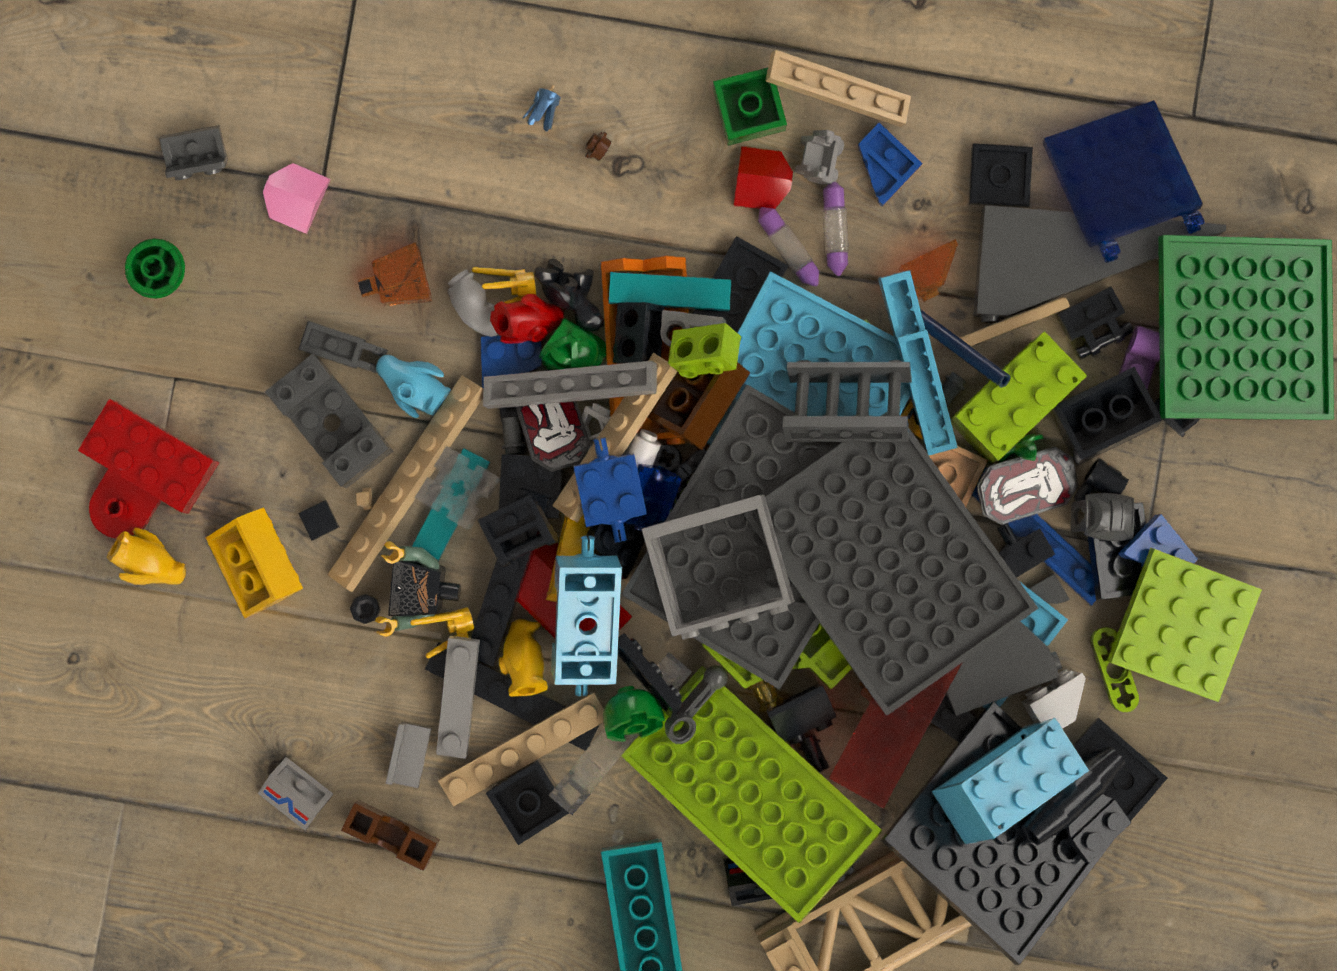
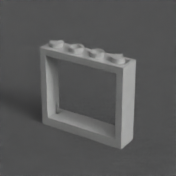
M764 494L642 529L672 637L680 634L682 640L700 635L698 629L709 626L712 632L730 627L728 621L740 618L741 624L759 619V612L770 610L771 615L788 611L787 605L795 602ZM757 509L781 596L684 623L660 537Z

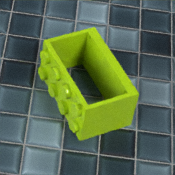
M1045 331L1035 337L1002 369L1011 377L1005 387L1000 388L990 380L950 418L952 426L983 458L988 460V464L999 461L1087 377L1081 368Z

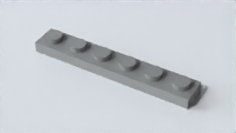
M654 361L487 376L484 377L483 406L487 409L656 394L657 364Z

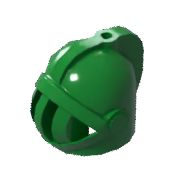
M564 318L558 329L543 347L539 359H541L543 365L549 371L600 366L606 356V343L592 332L585 331Z

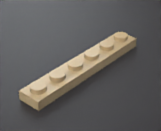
M655 353L652 354L648 361H654L657 364L656 394L624 397L597 437L601 450L603 448L600 438L606 437L609 455H623L677 373L668 364V361ZM594 443L580 464L589 463L597 458ZM574 472L552 506L578 523L583 515V509Z
M593 691L446 774L438 782L454 807L603 723L605 706L597 692Z

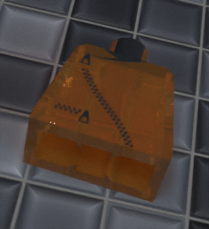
M416 242L372 261L374 276L358 280L362 297L379 293L384 306L433 301L420 249Z

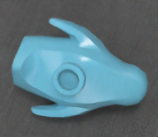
M383 355L376 364L378 375L384 380L398 406L413 418L419 417L414 408L433 416L451 391L449 387H445L435 377H444V373L437 366L429 362H406L392 355Z

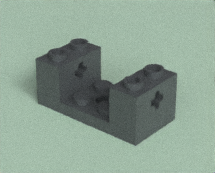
M311 354L265 391L281 413L291 419L324 462L322 464L343 488H349L394 452L321 359L314 354ZM335 414L340 418L341 424L336 431L331 432L325 428L324 421L327 416Z

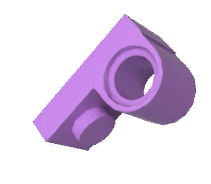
M1135 326L1119 371L1120 374L1135 367L1146 389L1148 388L1155 364L1160 360L1159 332Z

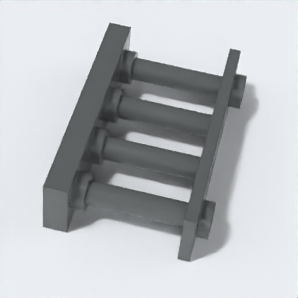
M799 360L797 362H787L790 383H797L795 414L783 416L782 428L786 442H909L908 417L900 416L901 383H912L910 362H903L901 360H890L888 362H811ZM809 383H827L826 412L823 416H807ZM840 383H858L856 415L838 416ZM870 383H889L887 415L869 416Z

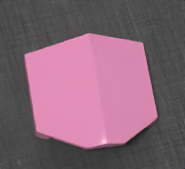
M294 163L271 174L263 189L269 218L307 234L330 179Z

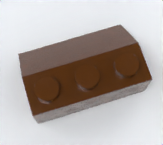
M738 362L736 370L723 371L722 374H701L695 378L683 377L677 371L647 418L680 439L702 450L750 372Z

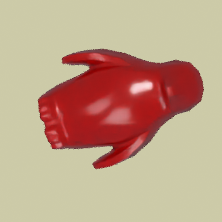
M526 294L520 301L508 304L503 301L496 303L494 310L491 311L490 322L496 333L501 336L500 341L505 344L523 343L529 340L539 342L561 324L564 313L560 307L543 301L535 294Z

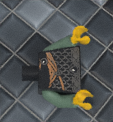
M387 541L384 544L386 548L393 549L391 555H381L385 561L393 564L388 616L393 617L391 620L384 616L376 618L375 622L377 623L386 622V628L383 631H377V634L387 637L394 630L400 631L419 626H412L410 621L434 616L442 609L443 600L459 601L461 584L445 582L446 568L439 565L438 560L424 548L400 546L398 548L391 541Z

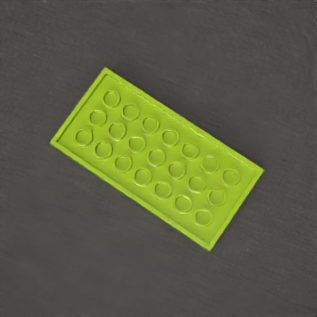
M703 666L679 691L682 703L702 681L706 668ZM725 686L717 689L693 716L692 719L696 723V731L694 736L686 743L675 744L666 736L665 722L669 716L663 710L665 721H662L663 728L643 738L638 736L621 756L786 912L800 923L883 830ZM684 721L678 722L674 726L673 732L680 730Z

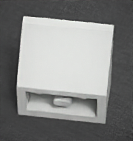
M1067 669L1059 672L1060 677L1052 679V684L1047 687L1039 685L1025 694L1027 699L1021 703L1034 724L1056 718L1063 729L1076 721L1086 679L1083 673L1072 670L1067 671Z

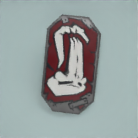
M577 401L515 406L533 462L551 472L573 467L582 462L591 445Z
M1057 447L1038 451L1035 461L1018 457L988 466L977 484L982 515L1002 525L1067 505L1079 485L1073 457Z

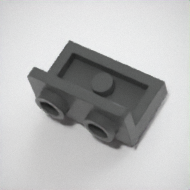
M220 125L162 135L159 138L166 164V178L175 177V180H184L192 177L193 173L204 172L205 175H211L221 172L222 168L226 167L228 157Z

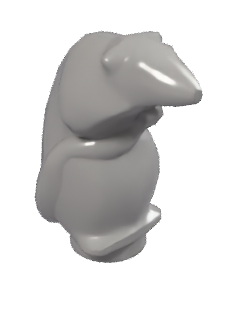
M467 269L460 272L448 282L450 286L448 295L454 309L462 321L476 332L489 337L499 335L490 322L491 311L494 310V304L487 302L485 290L473 279V272L469 273Z

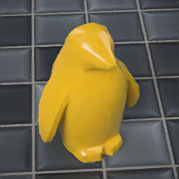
M135 528L133 533L136 536L129 535L125 531L122 532L107 554V559L126 572L119 573V578L134 585H178L186 577L185 564L176 561L167 552L157 536L147 530Z
M517 619L512 622L503 648V656L499 658V666L504 675L510 674L512 684L508 690L511 697L531 696L544 692L548 688L547 682L543 679L544 656L542 648L537 640L534 639V632L541 627L539 622Z

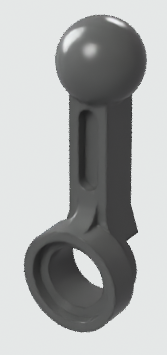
M713 665L707 668L702 681L683 701L680 712L671 718L668 717L666 720L665 734L673 743L683 744L694 736L696 723L692 719L693 716L717 689L723 688L727 683L728 675L723 667ZM684 721L682 728L673 732L674 726L678 722Z

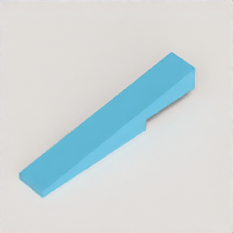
M907 270L878 278L900 360L910 362L912 383H907L926 452L928 455H933L958 448L911 272Z

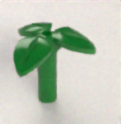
M1043 434L1024 436L998 463L1003 462L1012 454H1016L1025 460L1035 461L1037 448L1034 441L1044 439Z

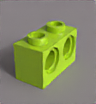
M726 323L674 330L668 364L686 378H695L697 375L708 373L722 374L723 371L736 370L741 336Z

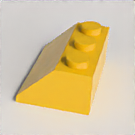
M264 507L235 518L206 537L244 619L303 589L299 576L295 572L286 554V549L281 544L273 527L272 520L268 517Z

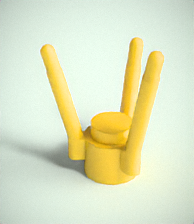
M472 268L473 273L510 277V281L482 284L483 289L511 288V294L518 295V297L505 301L507 304L520 301L526 294L536 295L533 272H525V269Z
M468 607L410 621L412 626L446 621L449 633L455 632V636L469 638L468 631L474 630L473 620ZM448 640L426 653V658L429 659L447 649Z

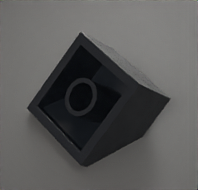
M820 683L765 709L776 733L785 742L788 741L790 746L806 738L804 733L815 728L817 732H820L832 726L831 720L837 717L828 695Z

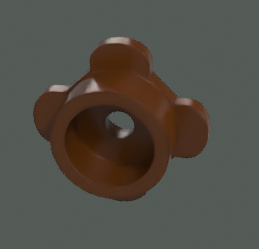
M600 132L598 135L594 133L585 146V149L588 150L585 155L586 158L593 157L597 161L602 159L612 142L606 138V132Z

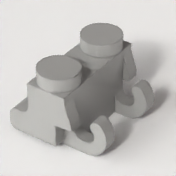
M815 130L812 136H801L800 143L805 145L802 163L795 166L794 172L804 175V178H807L808 181L828 185L836 182L838 179V170L835 168L837 156L844 149V141L841 137L834 135V132L830 130Z

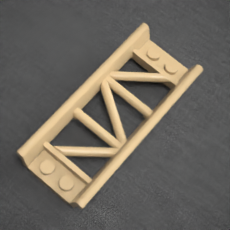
M891 852L848 876L842 882L836 883L800 923L788 912H785L756 928L754 931L775 971H829L838 917L841 910L871 964L869 968L863 971H893L972 925L962 915L945 924L948 902L939 894H937L933 922L931 923L903 874L902 869L908 865L894 852ZM891 876L919 927L863 899L857 894ZM853 907L917 940L882 960ZM827 912L818 964L816 966L796 929Z

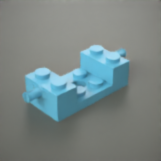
M582 536L581 554L575 556H556L555 562L557 609L555 643H552L551 673L555 685H576V696H581V686L582 695L587 696L588 685L616 684L622 567L617 556H599L594 554L595 537L588 536V538L587 536ZM585 618H592L596 621V624L592 630L583 631L579 628L580 622Z

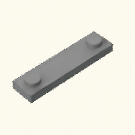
M451 635L448 637L437 755L464 759L468 756L480 645L479 639Z

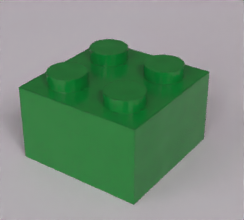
M768 67L713 81V92L728 146L786 131L787 122L778 87L765 81Z

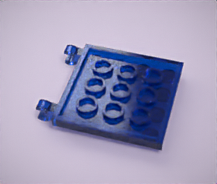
M1155 100L1044 138L1043 146L1089 247L1099 246L1106 263L1117 260V254L1121 253L1118 243L1114 240L1115 238L1178 216H1182L1189 234L1200 231V225L1205 223L1199 211L1203 205L1202 200Z

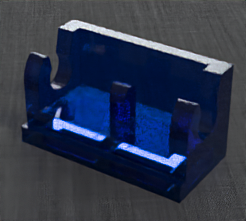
M638 465L637 469L647 515L633 517L623 522L636 525V530L642 531L643 528L664 523L669 515L682 478L661 466Z

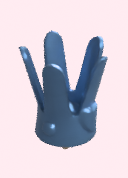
M554 85L551 86L550 91L539 88L533 100L534 103L522 117L524 119L533 109L528 119V124L533 125L535 121H540L546 111L543 127L546 132L552 128L555 108L559 105L561 99L559 95L553 92Z

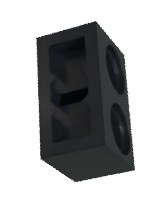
M648 302L618 303L615 318L616 331L615 344L613 346V363L648 361L653 353L661 357L662 338L660 331L662 311L665 310L664 306Z

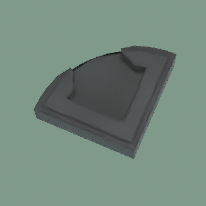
M1051 574L1029 588L1046 603L1058 604L1070 600L1055 574Z

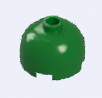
M634 686L620 688L617 694L612 696L607 702L603 711V724L606 735L612 741H626L624 735L639 733L640 738L646 737L663 728L662 721H665L659 700L652 693L643 689H635Z

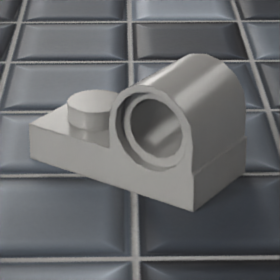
M663 310L661 338L666 345L671 347L669 334L674 327L680 326L683 329L726 323V320L723 317Z

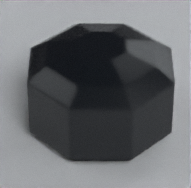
M364 594L354 598L350 611L354 620L367 624L376 620L381 607L377 598Z

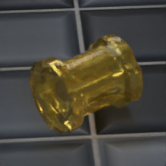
M765 680L748 687L749 690L753 691L760 705V713L784 702L783 698L778 696L774 686Z

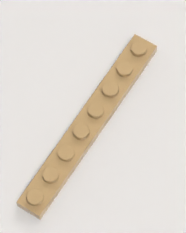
M461 375L327 574L345 589L353 592L483 399L482 387Z

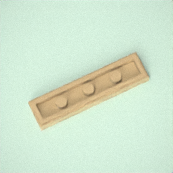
M1061 297L960 337V339L974 347L1060 313L1070 306L1067 298Z

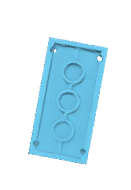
M1056 718L1023 727L933 790L932 793L963 842L969 844L995 839L1089 770Z

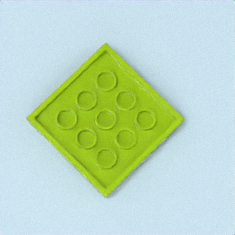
M1150 547L1107 661L1219 702L1262 589Z

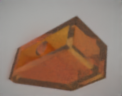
M956 239L899 267V272L910 270L917 299L921 298L923 303L940 295L938 290L945 284L958 246Z

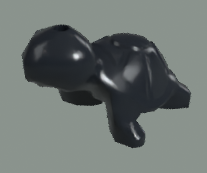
M549 259L547 268H536L534 276L541 284L545 297L558 307L573 310L577 326L585 331H598L604 326V318L598 307L587 299L593 281V270L587 269L586 272H574V274L563 272V265L556 259Z

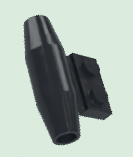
M1109 746L1084 762L1089 770L1087 773L1034 810L1022 826L1023 832L1033 843L1040 845L1066 828L1067 840L1083 862L1090 863L1131 824V821L1118 803L1103 794L1125 765L1123 757L1114 748Z

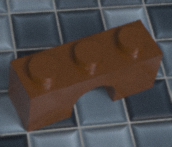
M361 800L354 803L341 831L367 844L373 843L393 852L396 858L422 871L428 866L440 839Z

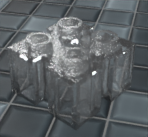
M446 446L434 465L440 472L434 481L428 477L426 478L415 498L437 512L440 511L442 506L450 511L446 517L470 531L482 512L476 505L482 496L488 500L490 499L500 482V478L477 465L474 471L467 467L470 462L468 458ZM460 481H463L464 494H458L457 497L453 496L452 484L454 482L459 484Z

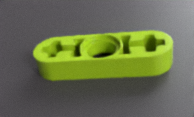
M1098 628L1092 633L1090 642L1112 707L1118 711H1133L1138 706L1139 694L1131 670L1123 668L1120 677L1111 678L1107 674V666L1110 663L1107 661L1108 657L1103 660L1101 656L1102 654H1108L1105 646L1098 645V640L1102 639L1101 634L1104 632L1106 636H1112L1113 641L1109 642L1111 651L1118 633L1112 628ZM1127 679L1128 685H1122L1126 694L1132 695V698L1128 700V706L1125 707L1123 703L1117 702V698L1121 697L1119 687L1112 689L1111 683H1121Z

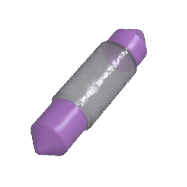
M832 182V184H828L823 189L825 253L827 254V266L836 276H840L848 265L847 209L845 208L844 188L837 182Z
M761 207L758 222L769 236L768 239L802 283L817 286L819 284V270L813 263L810 254L775 209Z

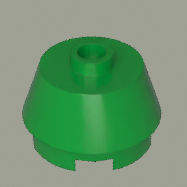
M157 238L144 240L137 244L127 256L125 263L127 281L135 292L144 297L153 299L166 297L177 290L185 275L184 258L179 249L169 241Z

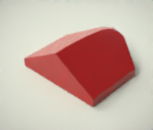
M741 146L734 206L759 210L761 207L773 209L778 207L791 191L793 171L781 151Z

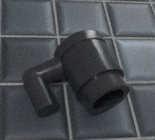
M1098 458L1087 472L1083 484L1074 496V501L1086 500V495L1090 494L1093 489L1100 493L1122 494L1129 479L1123 476L1122 472L1107 464L1101 458Z

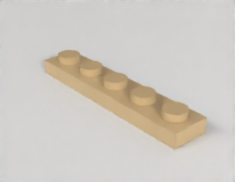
M778 50L771 53L766 82L899 127L906 124L911 96Z

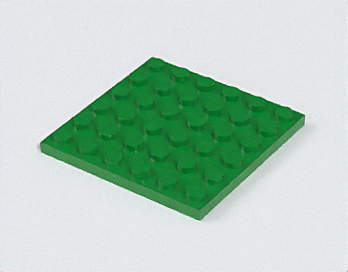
M1186 235L1158 236L1161 419L1334 420L1332 240Z

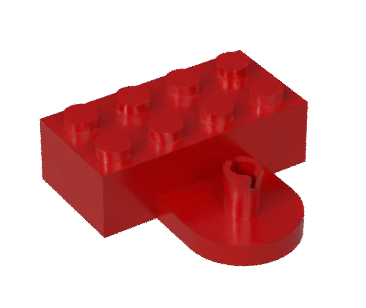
M112 399L107 401L78 449L79 452L108 469L90 499L89 514L93 525L99 532L115 539L124 531L128 532L129 535L135 536L133 533L135 528L144 529L161 501L181 513L189 514L220 463Z

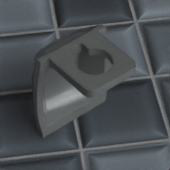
M1095 493L1086 495V500L1072 502L1071 532L1085 531L1086 536L1108 541L1133 539L1134 498L1114 493ZM1081 508V511L1084 512V519L1079 524L1078 512Z

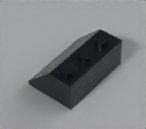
M1135 367L1057 404L1053 408L1063 440L1077 466L1158 427L1163 420Z

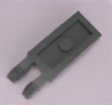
M310 321L307 322L298 348L300 351L314 354L355 369L359 367L373 373H377L376 364L360 360L363 349L377 356L386 355L388 351L379 346L366 343L365 339Z

